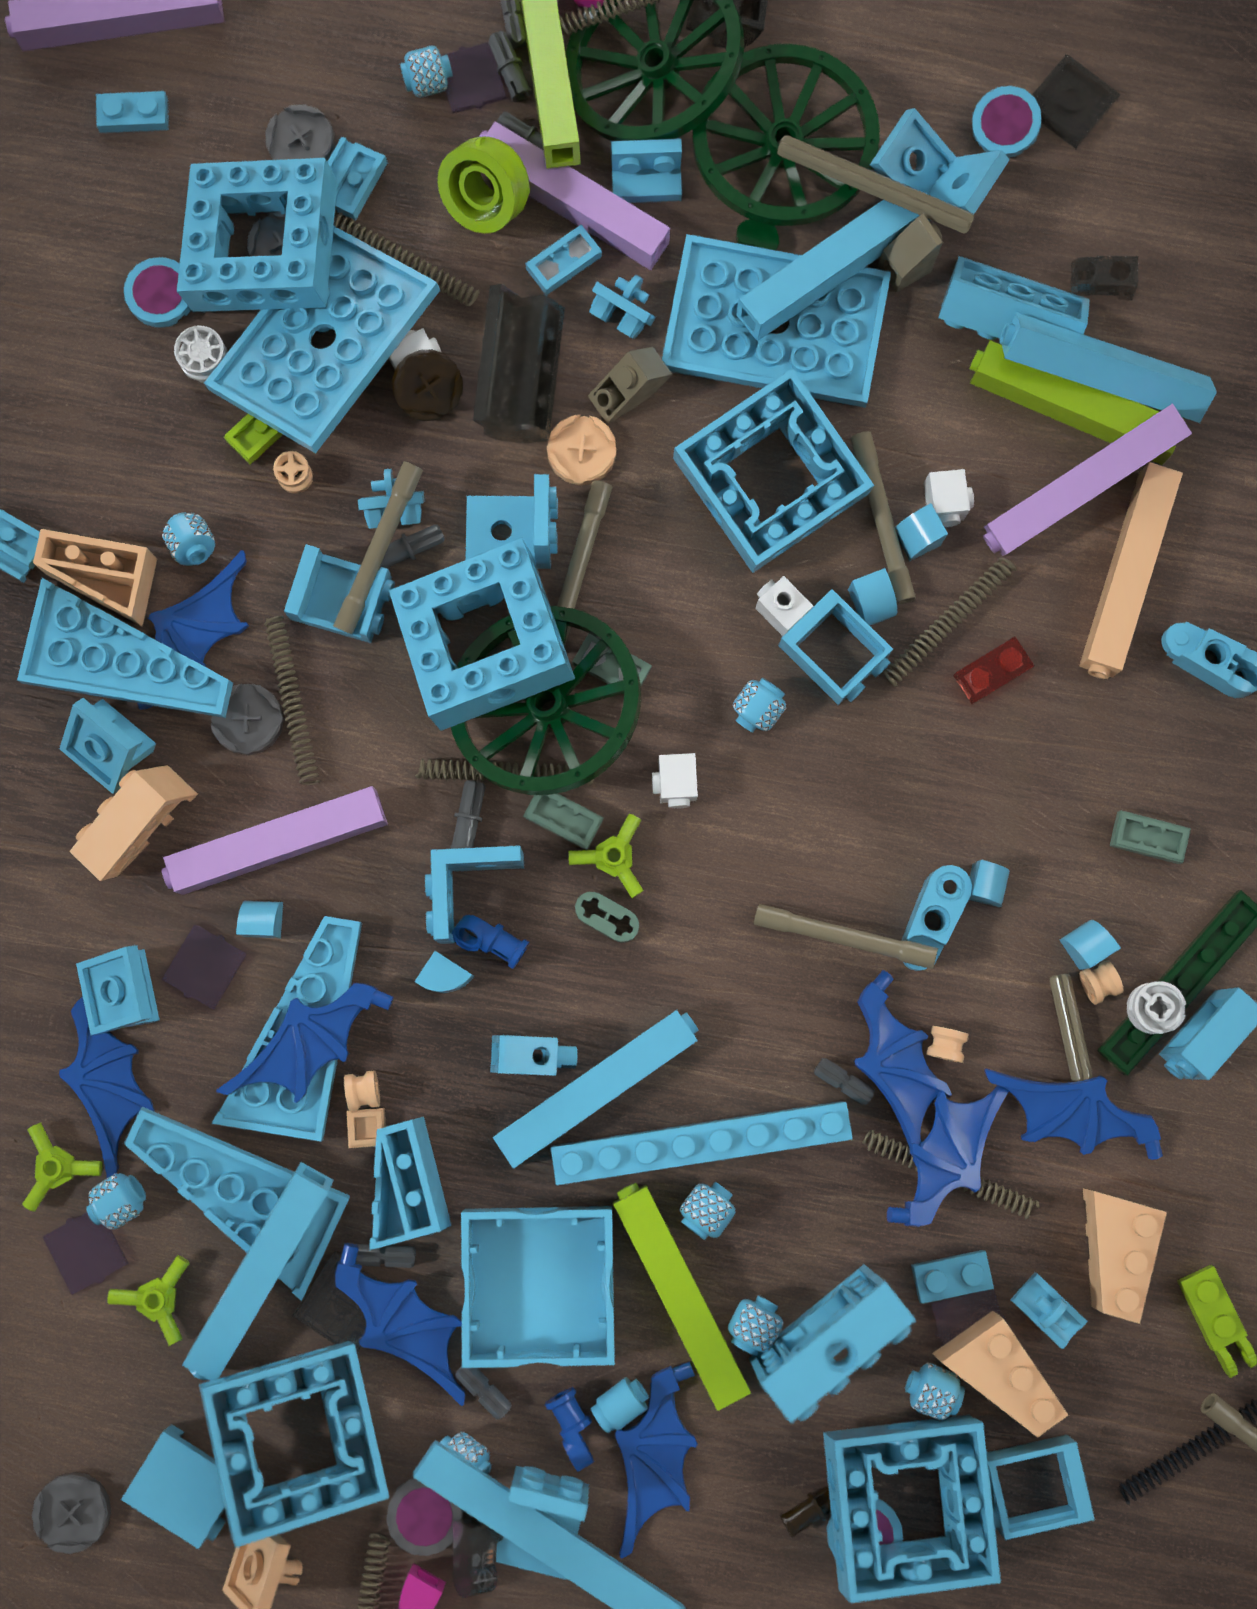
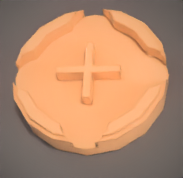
M580 415L570 416L556 425L548 439V461L555 474L565 482L576 485L592 484L595 480L603 479L613 468L617 455L615 437L609 426L599 418L592 416L580 417Z

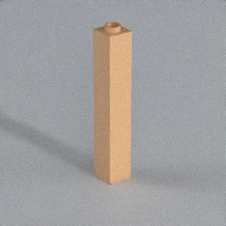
M1148 462L1139 472L1079 667L1088 669V674L1091 676L1108 679L1109 677L1113 678L1123 670L1182 478V472Z

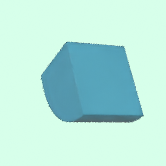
M931 503L914 512L895 527L898 540L909 561L941 546L948 535Z
M886 568L851 582L848 588L858 615L869 626L897 615L896 597Z
M985 860L973 863L970 873L972 892L969 900L1002 907L1010 870Z
M243 901L238 915L236 934L243 937L281 939L283 902Z
M1095 920L1085 922L1059 939L1079 970L1093 967L1121 948L1111 934Z
M434 951L415 982L431 991L448 993L466 986L473 979L474 975Z

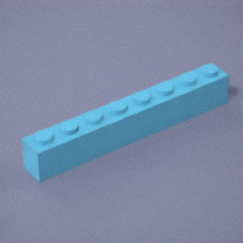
M838 1101L552 1145L551 1153L556 1185L847 1141L853 1140L847 1102Z

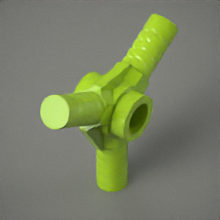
M629 813L617 837L612 836L597 845L596 850L569 851V865L596 864V868L613 877L618 876L631 898L638 896L644 890L630 869L632 867V845L629 843L642 820Z
M42 1123L27 1129L39 1153L36 1156L35 1179L37 1182L22 1203L28 1210L35 1212L50 1188L55 1189L70 1181L74 1175H102V1161H78L60 1147H53Z
M177 1255L162 1278L158 1277L138 1287V1290L110 1289L108 1304L136 1306V1310L153 1322L158 1321L169 1346L182 1340V1335L172 1316V1312L175 1311L177 1291L174 1286L190 1262L184 1257Z

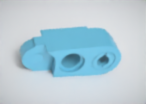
M1189 622L1176 623L1163 633L1161 639L1162 647L1167 652L1166 655L1174 659L1172 661L1173 664L1233 698H1244L1257 691V652L1210 628L1205 631ZM1206 650H1210L1216 655V664H1212L1206 659ZM1235 671H1241L1244 679L1236 675Z
M947 865L929 874L919 893L901 941L908 940L938 948L935 963L944 945L947 944L971 896L972 883L966 871L957 866ZM952 880L955 882L956 888L953 894H948L944 891L943 884L945 881ZM927 912H934L940 917L941 925L937 931H932L925 925L924 918ZM903 962L910 970L920 971L927 969Z

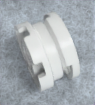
M193 326L184 330L178 336L174 346L176 360L184 373L190 379L198 380L200 383H204L228 353L218 333L206 326Z
M1161 981L1145 983L1136 987L1131 992L1127 1001V1014L1131 1023L1140 1031L1148 1034H1163L1174 1031L1182 1024L1185 1018L1186 1001L1179 989L1170 983Z

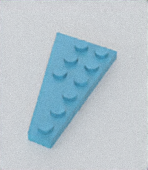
M41 579L17 681L28 685L226 718L233 682L81 600L77 596L59 588L46 579Z
M324 916L303 954L304 957L295 974L290 978L277 1007L272 1011L249 1053L243 1069L273 1039L283 1023L291 1000L299 998L304 1005L321 1007L334 1002L351 987L362 922ZM338 1059L326 1063L316 1072L307 1088V1094L298 1103L294 1102V1094L283 1086L274 1083H254L228 1095L211 1124L323 1141Z
M145 1107L140 1109L124 1143L157 1174H162L171 1182L184 1198L190 1199L198 1206L210 1221L246 1253L294 1174V1171ZM330 1188L329 1193L278 1277L301 1301L349 1200L350 1195Z

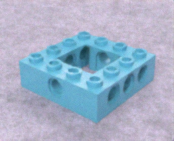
M325 158L198 163L190 165L177 292L192 312L326 307L338 181ZM280 211L281 214H286L282 255L228 256L230 235H234V224L227 213H247L249 216H254L256 212Z
M793 368L674 448V461L752 573L870 493L874 486ZM780 428L818 485L815 487L813 484L810 485L802 496L786 507L782 504L776 509L774 515L761 523L758 519L759 507L754 499L749 500L736 481V473L727 463Z
M523 538L389 590L428 717L441 731L575 679L533 555ZM505 598L520 645L458 669L451 659L447 646L450 641L441 628L437 614L440 613L447 620H457L464 617L463 614L487 604L491 607Z
M863 1264L781 1331L773 1347L766 1352H759L758 1356L752 1355L749 1360L760 1384L789 1422L792 1423L797 1418L803 1421L818 1409L817 1401L828 1392L831 1395H835L846 1387L850 1382L848 1376L857 1368L861 1367L862 1370H865L874 1364L881 1356L879 1350L890 1341L893 1344H897L911 1332L910 1325L916 1320L886 1281ZM845 1348L848 1351L847 1356L844 1360L836 1362L833 1357Z
M345 1341L199 1384L229 1529L235 1547H240L389 1498L354 1343ZM320 1391L337 1465L262 1488L263 1477L256 1462L252 1445L254 1436L247 1422L246 1413L258 1409H263L266 1412L272 1410V1405L298 1397L302 1400L311 1398L310 1394Z
M970 1415L948 1417L943 1421L928 1419L823 1432L839 1591L850 1603L1001 1583L983 1422ZM924 1466L928 1470L938 1468L945 1536L879 1545V1541L883 1540L882 1533L877 1529L875 1501H878V1492L873 1489L871 1467L877 1468L884 1474H898V1469Z

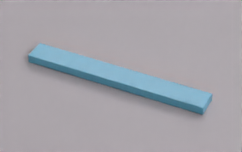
M435 1440L414 1470L413 1477L612 1609H686L684 1604L545 1512L509 1503V1488Z

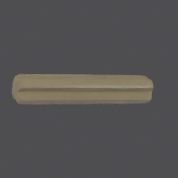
M1069 974L1050 977V984L1071 1080L1078 1082L1091 1079L1093 1075L1071 976Z

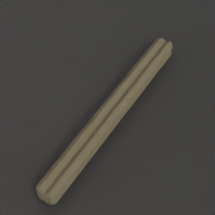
M785 135L779 144V156L918 215L924 214L926 218L963 234L967 233L972 226L974 214L791 136Z

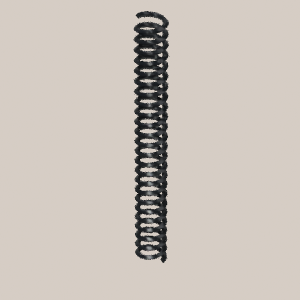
M1254 1399L1251 1400V1404L1245 1403V1409L1239 1407L1238 1412L1243 1416V1411L1249 1417L1252 1424L1256 1425L1257 1422L1248 1409L1249 1407L1257 1416V1409L1255 1407L1257 1400ZM1214 1423L1213 1428L1208 1427L1207 1432L1201 1431V1436L1195 1435V1441L1189 1439L1188 1444L1182 1443V1448L1176 1447V1452L1170 1451V1457L1164 1455L1163 1460L1157 1459V1464L1151 1463V1469L1145 1467L1144 1472L1138 1471V1476L1132 1475V1481L1126 1479V1485L1119 1483V1488L1126 1504L1130 1505V1501L1124 1489L1134 1501L1137 1500L1131 1486L1140 1497H1143V1493L1136 1480L1146 1493H1149V1489L1143 1477L1153 1489L1156 1488L1149 1473L1159 1485H1162V1481L1155 1468L1165 1481H1168V1477L1161 1464L1172 1477L1175 1474L1168 1461L1178 1473H1181L1174 1456L1184 1469H1187V1465L1180 1452L1191 1465L1194 1462L1189 1456L1187 1449L1197 1461H1200L1192 1443L1203 1457H1206V1453L1202 1449L1199 1440L1210 1453L1213 1452L1205 1436L1216 1449H1219L1211 1432L1219 1439L1222 1445H1225V1441L1217 1427L1223 1432L1228 1441H1231L1232 1438L1227 1431Z

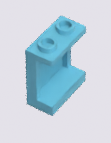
M306 544L284 612L290 620L371 643L373 635H379L382 629L384 614H381L384 601L389 602L391 599L389 590L394 589L395 581L391 580L392 576L389 569L381 567L378 570L365 600L364 610L353 635L333 627V624L345 597L350 592L361 565L324 555L320 548Z
M171 1424L162 1432L121 1500L199 1549L207 1539L213 1542L226 1520L221 1518L225 1505L214 1458L181 1438L184 1431Z

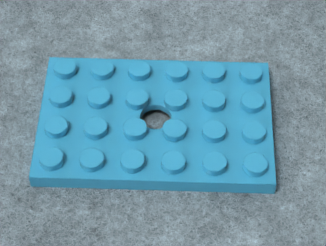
M334 226L326 307L261 310L204 384L209 391L316 454L439 293V285L429 277ZM333 329L336 332L334 342L327 348L317 349L311 344L312 336L316 331L326 332Z
M686 234L662 360L671 372L757 388H764L793 368L813 398L866 408L891 272L864 267L788 320L789 326L784 332L780 334L769 333L757 341L736 315L739 298L802 255Z

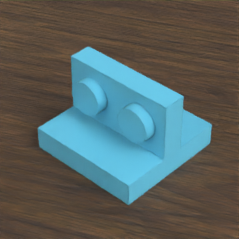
M678 137L676 139L611 141L613 193L629 203L681 201V139Z
M82 698L72 706L59 749L114 794L121 788L119 782L128 773L129 769L153 753L156 743L104 699L92 705Z
M137 945L126 946L76 964L91 1036L123 1027L149 1024L160 1020L145 949L138 950Z

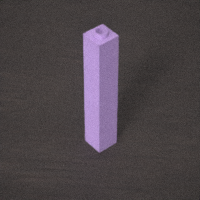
M222 0L8 1L10 16L5 17L10 38L17 40L22 51L224 22Z
M496 121L489 131L484 130L479 137H494L505 142L519 155L529 177V196L577 226L582 224L590 234L649 270H652L669 244L670 227L569 166L546 169L544 151Z
M1172 403L984 526L987 532L983 535L984 540L993 553L999 551L1002 556L1008 554L1190 436L1192 432Z
M371 786L163 857L166 867L162 868V875L168 889L173 888L174 892L184 895L386 826L388 823L378 793Z

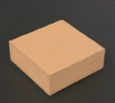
M385 1108L346 1111L348 1147L376 1146L377 1129L386 1127Z

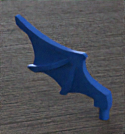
M241 550L225 569L199 592L172 607L152 612L148 620L155 626V640L206 667V664L203 663L204 657L216 642L232 634H241L249 627L248 623L239 621L234 613L231 602L234 580L247 562L245 551ZM137 703L140 710L152 707V705Z
M882 970L876 979L865 987L857 1001L868 1025L870 1040L867 1052L862 1057L855 1059V1065L875 1083L891 1105L910 1149L912 1143L918 1145L922 1143L921 1125L923 1117L930 1104L937 1098L939 1091H945L946 1097H950L952 1093L947 1083L939 1080L925 1061L922 1044L924 1040L928 1039V1035L922 1030L916 1031L903 1025L886 1007L885 1001L889 996L884 991L894 979L888 972Z
M354 983L334 1002L321 1007H309L304 1005L299 998H294L290 1001L283 1023L267 1047L247 1067L219 1087L216 1092L231 1095L236 1090L250 1084L274 1083L291 1091L294 1094V1102L298 1103L307 1094V1088L313 1076L322 1066L335 1059L346 1062L349 1055L347 1050L349 1030L359 1012L363 1008L369 1010L372 1004L389 1010L394 997L378 991V988L369 984Z
M82 996L71 1010L79 1038L77 1056L69 1067L60 1069L59 1076L75 1091L92 1120L108 1178L119 1170L117 1161L118 1144L126 1125L138 1115L142 1107L155 1111L151 1098L143 1093L134 1079L132 1058L134 1054H138L139 1050L133 1044L120 1041L110 1032L91 1036Z
M987 1068L985 1069L988 1081L1008 1090L1023 1107L1027 1119V1131L1021 1135V1140L1036 1142L1047 1137L1066 1138L1081 1147L1080 1152L1085 1155L1092 1153L1094 1147L1106 1140L1117 1137H1134L1139 1145L1145 1144L1148 1159H1159L1163 1156L1159 1142L1161 1140L1159 1129L1153 1117L1147 1114L1123 1110L1112 1103L1106 1095L1105 1086L1107 1079L1105 1077L1098 1076L1078 1082L1047 1083L1017 1078Z
M997 1085L986 1097L970 1103L950 1101L946 1098L945 1091H939L934 1102L936 1113L930 1134L919 1145L916 1143L910 1145V1154L915 1159L918 1171L916 1195L913 1201L905 1202V1208L889 1207L887 1210L888 1222L903 1223L905 1226L913 1227L929 1225L932 1223L941 1202L952 1190L958 1187H965L975 1193L981 1188L980 1171L983 1148L992 1122L1008 1094V1090Z
M345 1243L341 1260L337 1264L335 1283L336 1287L348 1295L361 1308L364 1314L366 1329L364 1335L359 1339L360 1345L364 1348L390 1353L413 1364L429 1375L463 1406L465 1390L455 1380L448 1361L450 1337L456 1327H462V1320L455 1315H446L426 1306L416 1294V1280L407 1279L399 1283H384L365 1276L361 1273L362 1266L355 1264L359 1246Z
M690 1361L673 1368L672 1366L666 1367L651 1376L648 1407L641 1421L630 1429H620L615 1432V1438L624 1460L628 1487L627 1512L619 1553L620 1558H624L632 1553L635 1539L641 1527L656 1512L669 1506L681 1505L686 1512L689 1511L690 1495L687 1493L684 1484L683 1463L689 1448H696L698 1443L695 1436L686 1430L679 1419L674 1396L675 1392L680 1390L678 1382L695 1376Z

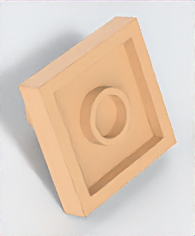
M279 1534L236 1547L222 1591L239 1609H271L279 1583L296 1586L299 1583L300 1578L292 1575H302V1563L298 1559H287L291 1545Z

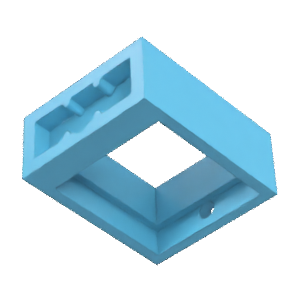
M833 589L781 638L778 645L838 705L845 698L852 702L866 688L862 682L870 674L875 678L880 675L891 663L887 657L893 650ZM831 614L874 655L842 688L798 647Z
M1239 987L1215 990L1159 1053L1167 1061L1164 1064L1165 1068L1180 1080L1183 1078L1210 1080L1257 1026V1003Z
M1063 1435L987 1452L995 1529L998 1530L1005 1540L1095 1520L1077 1443L1070 1436ZM1056 1453L1068 1505L1008 1518L996 1466Z

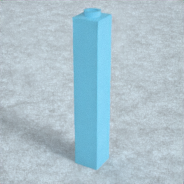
M882 200L740 297L736 313L737 317L754 338L759 341L879 258L882 251L920 215Z
M1016 312L1012 323H1006L1000 336V344H1002L1005 359L1159 410H1163L1173 403L1181 417L1198 423L1201 422L1217 393L1209 376Z
M677 1010L499 1132L493 1139L514 1169L698 1041L694 1036V1033L699 1031L687 1012L680 1015Z
M300 1162L186 1356L182 1366L188 1368L193 1376L201 1380L210 1381L220 1377L329 1193L333 1179Z

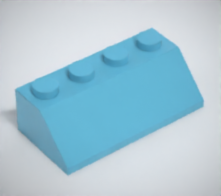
M958 256L938 318L944 320L950 327L957 329L966 327L977 331L981 337L990 340L1000 339L1006 323H1012L1016 312L1084 334L1088 324L1090 299Z

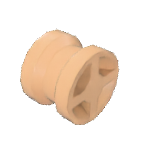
M294 451L284 452L274 462V475L284 490L297 494L309 488L313 480V473L302 454Z
M1109 960L1099 963L1098 968L1094 970L1085 969L1079 973L1083 989L1094 1005L1103 1002L1104 997L1108 995L1117 996L1124 991L1121 978Z
M932 1026L933 1044L928 1047L926 1055L963 1063L964 1054L962 1053V1047L968 1041L969 1034L944 1027Z
M375 1070L367 1071L364 1076L357 1077L354 1074L344 1076L345 1097L349 1111L358 1110L363 1105H369L371 1108L380 1107V1090Z

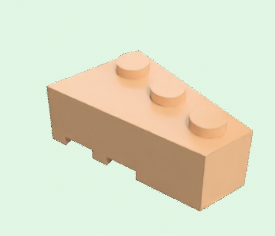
M46 529L40 530L33 560L34 565L46 575L143 627L157 558L147 547Z
M168 765L128 772L119 782L121 788L115 796L106 799L97 810V813H99L98 817L93 823L84 826L76 835L78 841L69 852L99 881L119 876L150 844L147 839L160 823L167 827L174 819L169 813L181 801L188 800L191 802L198 795Z
M1083 1188V1199L1086 1201L1087 1215L1085 1226L1090 1255L1088 1267L1091 1307L1102 1313L1140 1324L1167 1212Z
M994 1311L988 1313L932 1353L941 1363L1037 1437L1068 1416V1413L1008 1324Z

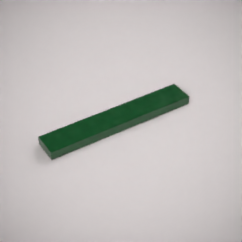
M1242 890L1236 891L1158 980L1170 983L1179 989L1186 1001L1185 1009L1257 928V903ZM1127 1015L1097 1051L1123 1075H1129L1164 1033L1148 1034L1142 1032L1131 1023Z

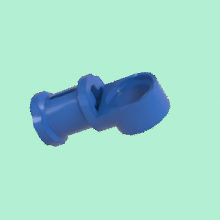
M474 915L463 916L452 930L453 940L462 949L472 952L480 949L486 954L492 952L507 961L508 967L512 969L516 967L530 943L526 939L521 941L503 930V925L497 924L493 927ZM465 929L474 933L477 938L468 934Z
M570 1387L550 1398L544 1405L547 1410L553 1411L562 1429L560 1432L563 1439L562 1444L576 1471L579 1472L594 1463L591 1452L580 1433L592 1420L590 1416L584 1415L575 1399L576 1390L574 1387Z

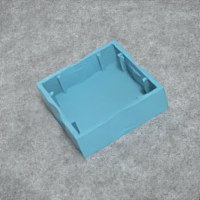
M612 1206L464 1209L461 1212V1267L465 1279V1301L462 1310V1368L517 1367L529 1363H550L559 1366L615 1365Z

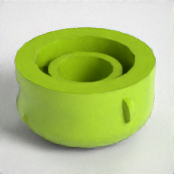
M481 136L465 141L448 153L439 167L437 181L442 202L450 215L458 223L471 231L486 234L502 229L519 215L528 200L530 186L525 165L513 148L494 137ZM481 173L491 180L494 191L485 184Z

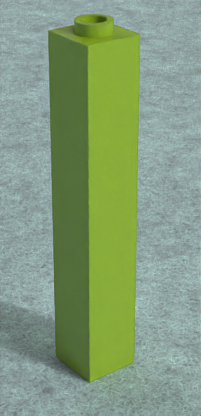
M521 0L546 169L580 165L579 137L557 0Z
M991 340L984 352L979 349L977 350L969 368L975 371L970 384L1109 443H1113L1159 413V411L1135 401L1005 359L1002 345ZM1176 445L1151 461L1163 465L1173 454Z
M635 1182L617 1192L619 1199L613 1201V1205L717 1411L751 1394L647 1185L645 1184L639 1188Z

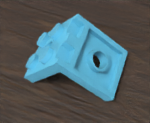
M913 108L904 112L870 163V166L878 174L975 214L1010 159L1002 150L956 157L919 112ZM912 152L916 155L917 167L915 170L911 168L909 163Z
M534 474V496H467L466 560L523 538L533 555L537 569H551V554H557L558 549L556 522H551V519H558L557 487H550L549 474ZM499 524L508 525L512 529L511 536L502 541L495 539L492 536L494 527Z
M521 846L431 850V874H425L426 896H429L430 900H432L433 911L426 912L427 933H431L435 941L440 944L455 943L452 934L454 929L452 871L524 868V853Z
M516 1466L508 1502L541 1510L578 1534L580 1523L585 1520L588 1507L589 1484L570 1476H561L560 1478L559 1476L547 1474L545 1471L535 1467L525 1466L523 1468ZM499 1534L493 1559L494 1562L567 1580V1578Z

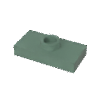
M558 793L534 795L523 815L525 819L585 850H588L604 820V817Z
M1120 810L1116 815L1110 847L1182 864L1191 828Z

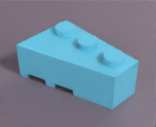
M424 1117L377 1129L374 1178H376L375 1200L372 1202V1214H374L372 1238H370L369 1250L436 1233L451 1226Z

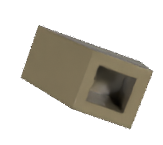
M922 214L882 251L878 266L883 271L891 272L889 282L896 293L932 271L943 244L939 228L935 223H930L926 216Z
M654 347L628 351L592 390L588 398L608 424L652 397L673 374Z

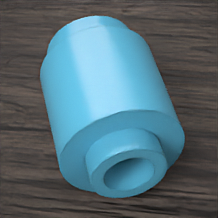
M625 1377L596 1399L597 1404L591 1407V1411L605 1432L610 1433L614 1429L619 1431L647 1410L645 1401L649 1396L637 1379L631 1382Z

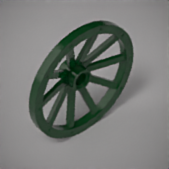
M607 0L609 10L613 15V9L610 0ZM614 0L615 6H618L617 0ZM680 0L664 41L661 39L656 1H654L653 5L648 3L647 7H645L650 41L646 43L618 15L614 19L610 17L608 22L638 52L637 56L587 47L593 32L600 24L599 22L595 26L591 24L589 28L584 26L583 30L578 29L576 33L572 31L565 55L573 105L585 124L607 140L632 141L676 139L703 123L717 110L730 93L743 60V25L733 1L712 0L719 7V10L677 45L676 42L694 0ZM603 3V5H602V10H603L604 15H605L606 18H607L606 9H605L604 3ZM588 8L590 17L594 22V16L591 11V8ZM595 8L596 14L600 19V12L597 8ZM584 11V12H583V17H584L585 22H586L587 25H588L587 16H586L585 11ZM725 21L727 29L726 52L681 58ZM583 60L636 69L586 89L582 88L581 68ZM721 66L715 80L703 95L679 76L680 71ZM638 83L609 120L600 116L588 104L590 100ZM674 86L694 104L677 116L664 121L665 89ZM653 87L652 125H622L646 93Z
M772 44L751 49L743 54L737 78L751 70L765 66L774 123L772 124L734 83L728 95L763 133L707 118L692 130L693 152L700 174L707 186L720 201L738 214L756 222L776 226H797L827 218L849 204L861 190L806 167L838 189L822 200L807 204L795 162L779 156V143L777 141L782 140L785 135H788L824 151L863 150L859 166L872 171L873 168L870 166V163L878 153L880 141V125L875 103L870 92L857 74L842 61L824 51L798 44ZM776 64H794L811 68L789 119L784 116ZM718 70V71L713 75V77L708 81L707 85L705 86V88L703 89V91H702V93H701L702 95H703V94L708 90V88L711 86V84H712L713 81L715 80V78H716V76H717L719 70ZM823 73L837 82L847 92L848 96L800 127L801 118L819 77ZM856 105L863 124L864 137L807 138ZM707 132L763 147L715 164L708 147ZM764 159L769 160L750 197L739 192L722 176ZM778 167H784L795 204L794 207L773 206L760 202Z
M550 606L564 647L568 626L583 630L599 639L598 643L573 670L575 679L524 698L527 703H512L475 717L490 718L527 715L479 751L470 736L467 721L451 727L452 735L458 748L472 767L493 784L509 791L526 795H552L578 788L601 775L619 758L627 747L637 726L642 701L641 683L636 664L628 648L616 632L606 623L586 612L573 608ZM511 615L491 625L472 642L459 661L458 669L484 659L493 648L508 637H510L514 647L520 645ZM610 649L620 665L623 680L569 695L607 650ZM624 693L623 709L616 728L570 710V708ZM555 701V705L550 710L541 711L542 706L546 702ZM566 721L608 738V741L594 756L580 765L563 724ZM537 725L520 775L507 772L488 761ZM553 729L570 770L551 776L533 777L548 730Z

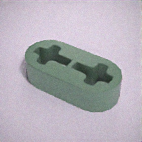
M586 892L576 901V915L587 926L620 943L629 942L636 937L639 930V921L630 910L596 892ZM593 899L598 900L599 910L607 913L605 918L603 919L596 914H592L590 918L585 917V909L582 907V903L584 901L590 903ZM612 916L621 921L624 917H628L631 919L629 926L633 928V931L631 933L624 932L622 936L616 934L617 927L608 922V919Z

